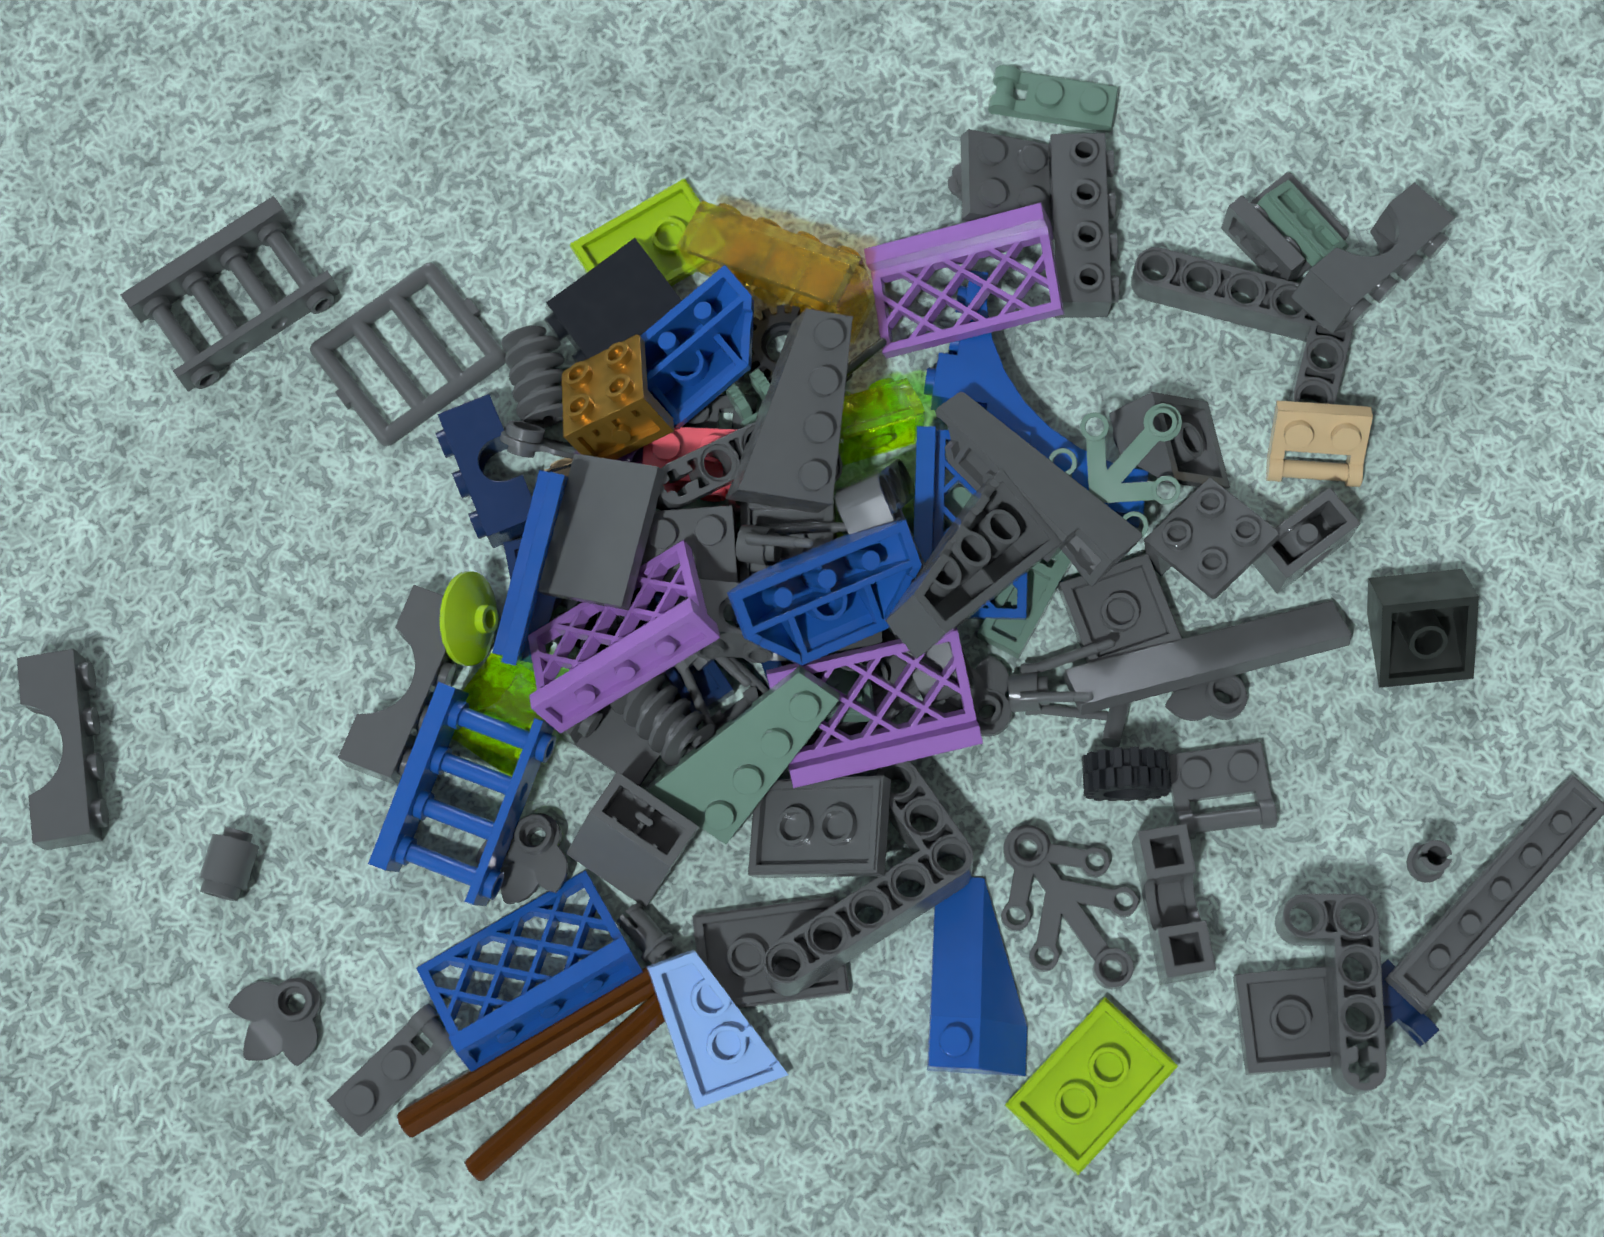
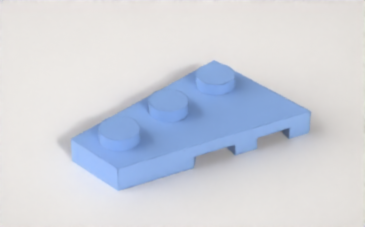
M694 950L647 966L695 1109L788 1076V1073Z

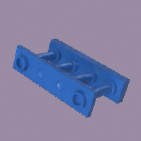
M438 682L368 864L385 871L399 872L402 865L406 866L409 862L469 885L470 888L464 902L471 905L487 906L489 899H495L501 889L504 879V873L500 872L541 762L546 763L549 760L555 747L556 736L552 735L554 728L549 723L534 718L530 731L469 709V704L466 702L469 695L468 692ZM461 727H465L522 749L513 776L452 754L449 744L455 729L459 730ZM447 772L504 794L505 796L495 822L434 799V793H431L437 776ZM429 817L488 840L478 867L418 845L414 835L420 820H425Z

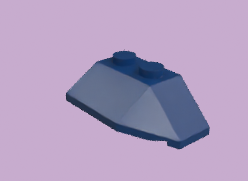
M726 265L722 266L640 336L645 341L648 391L673 418L674 428H681L751 369L755 299Z
M905 519L839 537L751 575L727 592L745 640L794 663L804 665L888 629L889 625L885 620L910 586L912 579L916 578L922 564Z

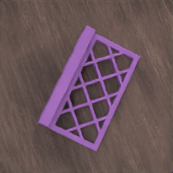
M1037 203L865 248L866 265L871 271L880 338H885L887 341L886 346L882 348L885 358L1063 315L1064 309L1052 239H1054L1052 226L1042 204ZM1041 243L1043 254L1032 269L1015 261L1024 247ZM991 256L1000 261V263L987 281L970 272L979 259ZM947 267L956 274L943 292L926 283L935 270ZM1009 267L1026 276L1012 296L996 287ZM1044 269L1046 271L1047 278L1041 275ZM965 278L981 287L968 307L951 298ZM904 279L912 285L899 303L886 297L884 283ZM1037 282L1049 289L1051 302L1030 307L1022 302V299L1033 284ZM921 290L937 298L924 318L908 310V307ZM990 293L1007 302L998 316L985 318L977 313ZM947 304L962 313V315L953 327L942 330L932 323ZM888 307L893 309L890 315L888 312ZM902 315L918 324L909 338L893 342L891 331Z
M684 540L640 566L634 590L637 588H641L629 611L582 602L528 635L537 690L529 695L531 709L559 733L564 732L720 638L717 623L707 614L692 549ZM680 563V567L671 583L662 581L668 569ZM655 592H664L654 612L646 610ZM679 596L688 597V599L674 607ZM598 612H602L592 631L584 630L590 617ZM616 616H624L625 618L615 636L608 635L607 632ZM640 620L649 621L644 626L635 630ZM563 635L553 655L547 654L545 645ZM578 639L586 640L575 660L567 658ZM600 644L609 645V647L595 655ZM561 668L570 669L568 672L556 678Z
M954 629L937 643L949 642L952 653L951 659L941 673L920 661L924 654L916 659L914 655L911 656L906 653L910 650L901 639L821 657L804 665L795 663L766 670L770 689L799 666H802L812 674L822 672L818 678L823 682L827 681L835 668L848 666L860 673V676L847 695L838 691L840 693L839 701L842 703L828 723L823 720L818 726L823 731L816 742L812 745L803 746L789 763L788 767L793 788L983 744L980 727L976 719L958 629ZM896 655L908 662L894 684L873 672L882 657ZM869 661L866 667L860 665L859 663ZM915 668L936 679L923 701L902 689ZM954 669L958 683L949 678ZM868 679L889 691L875 712L854 700ZM945 684L960 693L963 709L942 713L930 705ZM896 696H899L916 706L917 709L908 722L896 725L883 716ZM849 707L870 718L861 733L850 736L836 728ZM925 712L931 715V717L922 718ZM878 724H880V725H882V726L884 727V728H880V729H875V727H876ZM830 735L837 738L827 741Z

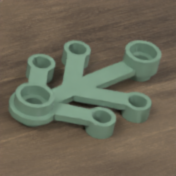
M1165 403L1152 406L1144 416V430L1108 470L1105 437L1109 432V422L1104 415L1097 412L1084 416L1080 423V430L1086 438L1089 492L1103 503L1156 500L1161 504H1171L1179 498L1181 492L1180 484L1171 476H1161L1155 481L1122 483L1159 441H1170L1179 434L1182 427V418L1174 406ZM1160 413H1166L1172 419L1171 428L1165 432L1156 430L1153 425L1155 416ZM1094 417L1101 419L1104 423V430L1098 436H1091L1086 431L1087 421ZM1066 448L1053 451L1049 457V460L1053 463L1055 457L1061 453H1066L1071 457L1072 466L1065 473L1072 477V473L1076 470L1078 464L1076 455ZM1162 481H1171L1175 485L1176 492L1172 498L1162 499L1157 494V486ZM1131 511L1122 517L1125 520L1132 516L1139 517L1144 525L1141 534L1142 537L1145 536L1149 527L1145 515L1137 511Z

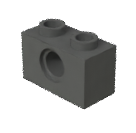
M1328 488L1275 528L1278 531V540L1253 565L1278 594L1347 543L1361 523L1335 492Z

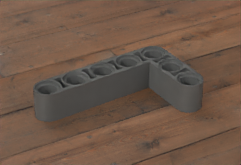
M1148 248L1138 255L1131 276V287L1139 298L1303 341L1288 401L1301 402L1300 399L1311 398L1317 403H1335L1354 326L1346 322L1336 332L1330 333L1291 298L1300 283L1164 248ZM1155 270L1163 276V279L1158 281L1150 280L1144 276L1143 272ZM1198 281L1207 287V291L1196 292L1187 283ZM1244 293L1249 296L1252 302L1248 304L1239 303L1232 297V294ZM1287 304L1296 311V314L1285 315L1278 310L1276 305ZM1315 356L1322 357L1330 363L1331 368L1321 369L1315 366L1311 358Z
M895 459L854 477L836 491L835 500L848 533L852 534L905 519L901 509L915 497V488L904 463L900 459ZM913 538V541H914V544H915L917 553H918V555H919V558H920V561H921V564H922V566H921V568H922L923 565L925 564V562H924V560H923V558H922V556H921V553H920V551H919V549H918V547H917V544H916V542H915V540H914V538ZM892 630V632H893V634H894L896 640H897V639H900V638L897 636V634ZM949 642L934 645L926 651L920 661L941 673L952 657ZM962 648L970 689L975 688L974 675ZM907 651V652H906V653L910 654L911 656H913V654H912L910 651ZM915 668L912 672V677L924 699L936 679ZM954 669L949 678L958 683ZM944 684L931 705L960 693Z
M909 761L878 768L875 776H885L891 779V781L903 780L909 785V788L900 794L890 792L888 819L913 855L885 872V876L877 877L778 940L767 949L764 956V970L769 986L776 993L783 996H793L801 993L952 896L969 883L973 871L972 848L917 769ZM920 817H927L932 819L937 825L931 831L919 832L911 824ZM945 856H956L963 861L964 865L959 870L947 871L942 869L938 862ZM914 881L919 883L924 890L916 897L907 898L902 896L897 889L904 882ZM866 907L879 909L883 914L882 918L873 924H865L858 920L856 916ZM826 933L836 934L842 939L840 945L831 951H824L815 945L816 940ZM791 959L796 961L800 968L791 977H781L774 972L775 966L780 961Z

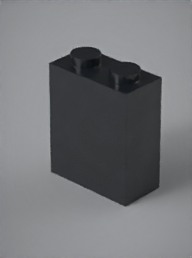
M634 238L547 301L546 310L549 315L544 320L560 341L565 337L568 338L577 350L572 355L575 363L607 350L617 342H623L637 334L641 336L682 300L636 238Z

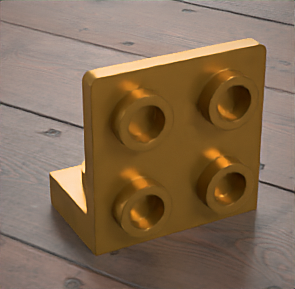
M638 334L623 342L613 344L607 350L585 361L573 364L562 373L564 438L581 455L616 460L674 432L673 418L648 391L645 341Z

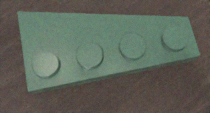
M799 666L755 700L752 706L735 720L731 719L719 728L716 734L698 749L694 748L682 757L675 767L650 782L647 792L726 845L839 701L840 693L802 666Z

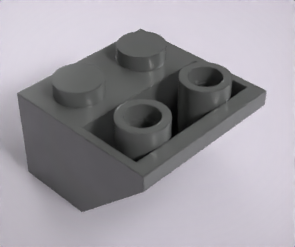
M617 771L589 812L566 854L646 908L700 827Z

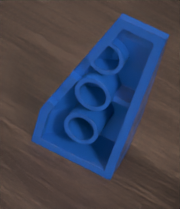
M971 877L969 883L964 888L934 906L927 1071L1025 1077L1027 1049L1026 1020L985 879Z

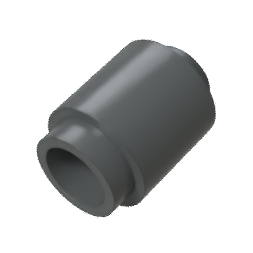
M228 827L224 828L222 835L212 834L199 879L203 880L200 892L238 902L241 891L247 890L259 846L251 843L252 834Z

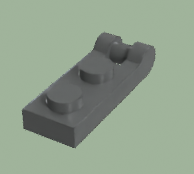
M430 1004L420 1008L393 1038L327 1099V1102L358 1136L363 1137L454 1049L448 1038L450 1036L446 1028L437 1019L439 1017L438 1012ZM422 1033L433 1043L424 1055L412 1043Z

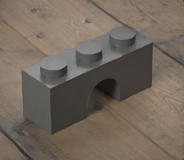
M1187 824L1138 831L1132 840V847L1159 983L1162 985L1209 977L1216 970L1207 922L1201 921L1196 905L1193 876L1196 873Z

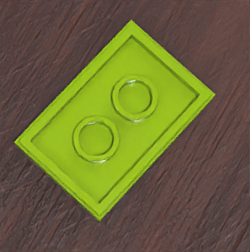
M685 178L569 244L570 249L587 273L629 241L636 238L671 287L732 252L730 245Z
M1105 997L1004 1106L1078 1176L1173 1073L1178 1065Z

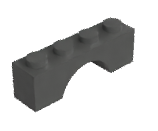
M1414 182L1388 204L1370 230L1379 249L1378 256H1359L1336 247L1308 271L1291 298L1332 334L1346 322L1354 326L1372 307L1370 302L1373 299L1381 303L1398 285L1396 280L1398 277H1401L1404 281L1408 280L1424 262V259H1422L1424 255L1432 259L1446 245L1449 237L1444 233L1455 220V217Z
M413 585L395 626L401 637L411 646L414 654L415 670L412 682L402 698L389 708L375 713L356 715L338 756V759L346 767L398 786L437 683L441 682L450 686L456 672V664L452 663V659L446 652L440 633V607L443 595Z
M74 649L17 658L20 704L33 713L52 718L60 731L63 744L61 761L53 777L41 789L28 796L32 843L44 850H52L103 841L102 828L108 827L109 813L105 800L99 799L97 782L104 780L105 770L100 753L94 752L93 736L100 734L99 715L95 707H90L89 690L96 688L94 667L90 661L86 662V659Z

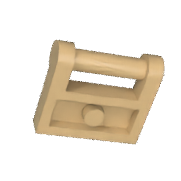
M1276 401L1267 453L1266 481L1281 482L1282 477L1344 481L1345 486L1360 487L1373 419L1371 407ZM1285 451L1347 455L1346 463L1290 460L1284 459Z

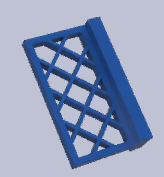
M917 426L914 540L924 562L928 560L948 531L947 529L944 532V515L952 523L956 519L945 507V495L958 483L971 495L976 492L946 460L944 447L946 442L951 441L949 430H937L934 426ZM1013 431L1031 445V431ZM946 469L954 476L947 485H945ZM1028 572L1012 584L1017 589V609L996 608L989 602L986 604L988 608H981L968 619L1026 620Z
M539 470L492 651L494 654L503 656L501 662L516 666L521 661L532 663L528 635L551 620L556 597L538 592V587L568 479L567 476L543 470Z
M586 870L564 882L557 893L547 892L416 968L450 1036L448 1038L456 1054L471 1072L643 972ZM585 888L590 898L584 915L563 912L566 899ZM596 910L598 911L601 919L594 918ZM535 916L548 919L541 941L520 937L526 921ZM559 922L579 926L572 947L551 943ZM590 928L609 931L614 940L598 951L583 949ZM491 941L506 944L498 965L478 962L482 947ZM516 946L537 950L529 972L509 968ZM547 953L568 956L564 970L555 976L540 974ZM450 965L463 968L455 990L438 987L433 975ZM474 971L494 975L486 997L466 993ZM505 977L525 981L521 995L510 1002L497 999ZM444 998L451 1000L449 1007L447 1006ZM462 1002L482 1006L477 1021L459 1030L455 1019Z

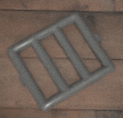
M431 262L419 267L314 341L310 346L312 356L338 388L335 393L347 409L352 407L383 446L393 445L505 364L506 356L505 351L479 320L478 317L481 315L469 297L463 300L440 269ZM427 284H429L485 355L464 371L460 369L406 300ZM390 310L394 312L448 381L426 398L369 326ZM354 336L411 408L390 424L385 421L332 352Z

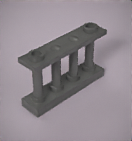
M274 196L120 294L140 323L147 319L155 320L184 362V364L174 369L173 372L188 392L195 387L197 389H204L212 385L219 378L221 370L308 313L318 314L325 311L333 304L334 296L340 293L328 270L314 278L285 238L286 229L291 227L292 224ZM262 245L270 246L299 287V289L277 303L247 262L248 254ZM224 269L233 272L261 312L239 328L209 287L210 279ZM186 294L195 297L223 337L201 353L170 311L172 303Z

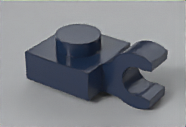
M1387 959L1381 965L1385 1030L1396 1021L1416 1044L1421 1047L1439 1029L1424 1013L1420 1014L1384 980L1395 968L1393 963Z

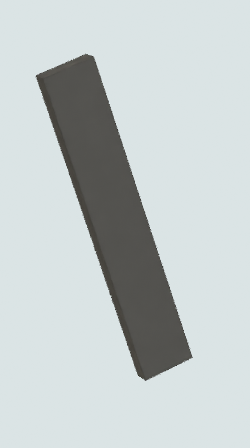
M1328 601L1065 669L1064 681L1069 691L1093 693L1094 698L1092 701L1075 702L1080 715L1349 646L1352 634L1333 601Z
M1570 776L1384 980L1420 1014L1425 1013L1604 815V802L1576 777Z

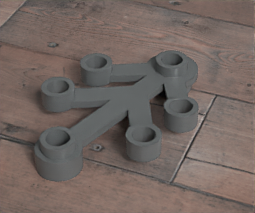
M1022 825L1013 829L1007 835L1003 845L1005 860L1014 869L1009 901L1003 908L1001 921L1006 929L1013 932L1021 931L1027 927L1031 914L1026 903L1034 875L1045 891L1037 942L1029 953L1031 966L1037 971L1048 972L1058 963L1059 953L1056 948V942L1062 915L1093 959L1092 972L1096 982L1102 987L1111 990L1123 987L1133 975L1134 966L1131 957L1121 949L1109 948L1079 904L1109 909L1115 916L1125 918L1132 915L1138 907L1136 893L1127 887H1119L1112 890L1061 880L1051 864L1081 868L1085 875L1098 878L1106 873L1110 865L1109 856L1103 849L1092 847L1082 850L1051 844L1048 835L1042 829L1033 825ZM1029 841L1035 845L1037 852L1034 857L1024 858L1019 854L1018 846L1022 842ZM1091 854L1101 856L1104 861L1103 868L1099 871L1090 870L1086 865L1087 856ZM1116 895H1128L1132 900V907L1127 911L1119 910L1114 904ZM1011 908L1021 909L1025 914L1024 922L1020 925L1011 924L1007 920V911ZM1039 948L1049 949L1053 954V961L1049 965H1040L1035 960L1036 950ZM1108 961L1117 962L1121 967L1120 976L1115 979L1105 976L1103 972L1104 963Z

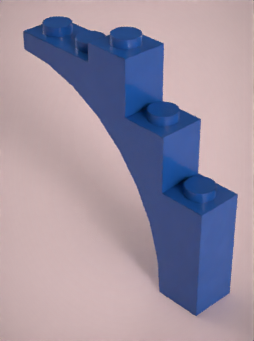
M970 271L987 281L988 272ZM968 280V286H959L956 301L968 307L981 287ZM987 299L977 311L978 314L985 318H989ZM991 333L951 342L948 354H938L937 367H927L924 395L932 396L931 410H936L957 393L964 392L1012 431H1031V446L1049 459L1051 453L1060 448L1071 450L1076 455L1078 461L1077 468L1072 473V478L1089 491L1087 451L1079 448L1050 428L1023 400L1003 368ZM1061 453L1055 457L1054 464L1066 472L1072 466V459L1068 454ZM1106 460L1108 470L1113 462ZM1134 468L1122 483L1147 482L1149 472ZM1145 501L1105 504L1123 517L1131 511L1143 514ZM1132 516L1126 521L1135 528H1138L1141 519Z

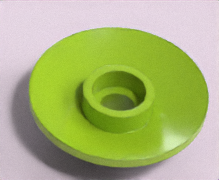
M464 571L457 574L450 581L444 592L440 607V633L445 650L454 662L462 666H474L485 659L492 647L498 625V612L495 595L487 579L478 572Z

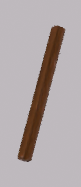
M647 967L643 968V972L473 1072L469 1070L401 1110L397 1114V1119L403 1132L409 1137H415L649 999L655 994V990Z
M656 993L465 1160L464 1164L467 1170L476 1180H486L665 1022Z

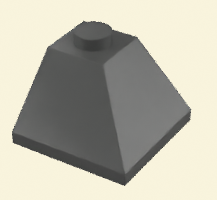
M1151 392L1109 413L1113 426V440L1121 455L1144 430V416L1152 406L1161 403L1174 406L1182 418V427L1179 434L1170 441H1159L1137 466L1158 478L1161 476H1171L1180 485L1200 487L1211 477L1224 489L1230 488L1208 402ZM1166 413L1156 415L1153 420L1154 428L1160 432L1169 430L1172 426L1171 417Z

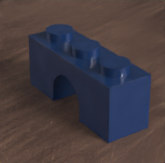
M490 394L437 414L443 430L435 434L445 458L454 455L460 470L453 472L452 476L462 499L471 496L476 511L468 513L478 539L487 536L492 548L503 545V542L521 538L532 500L523 474L507 481H494L484 475L485 465L488 460L496 453L508 448L507 444L500 441L501 432L504 431V428Z

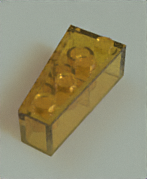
M701 200L677 244L687 264L694 266L699 257L705 259V261L694 266L697 272L711 277L722 266L726 265L744 287L745 285L749 286L750 291L757 298L776 309L777 305H782L784 302L791 307H800L801 313L806 309L852 316L850 342L853 344L875 304L873 285L863 259L858 252L843 245L835 248L823 244L818 238L804 231H798L795 234L781 229L777 223L765 217H758L757 220L742 215L739 210L726 203H719L717 206Z

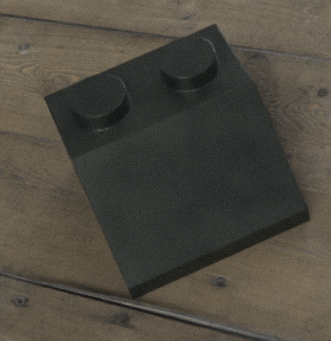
M1463 569L1368 578L1367 617L1379 688L1474 679L1479 596Z

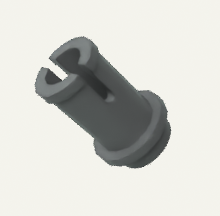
M1431 840L1425 844L1418 845L1407 856V870L1417 881L1423 883L1434 882L1443 875L1445 869L1451 864L1452 859L1446 858L1452 855V851L1446 843L1439 840ZM1423 855L1431 857L1434 861V865L1428 861L1427 857H1423Z
M636 903L626 910L630 916L626 918L622 914L618 918L616 924L625 931L643 952L641 959L645 963L650 961L654 964L663 961L675 952L677 947L672 942L674 939L671 933L665 934L646 913L640 903Z

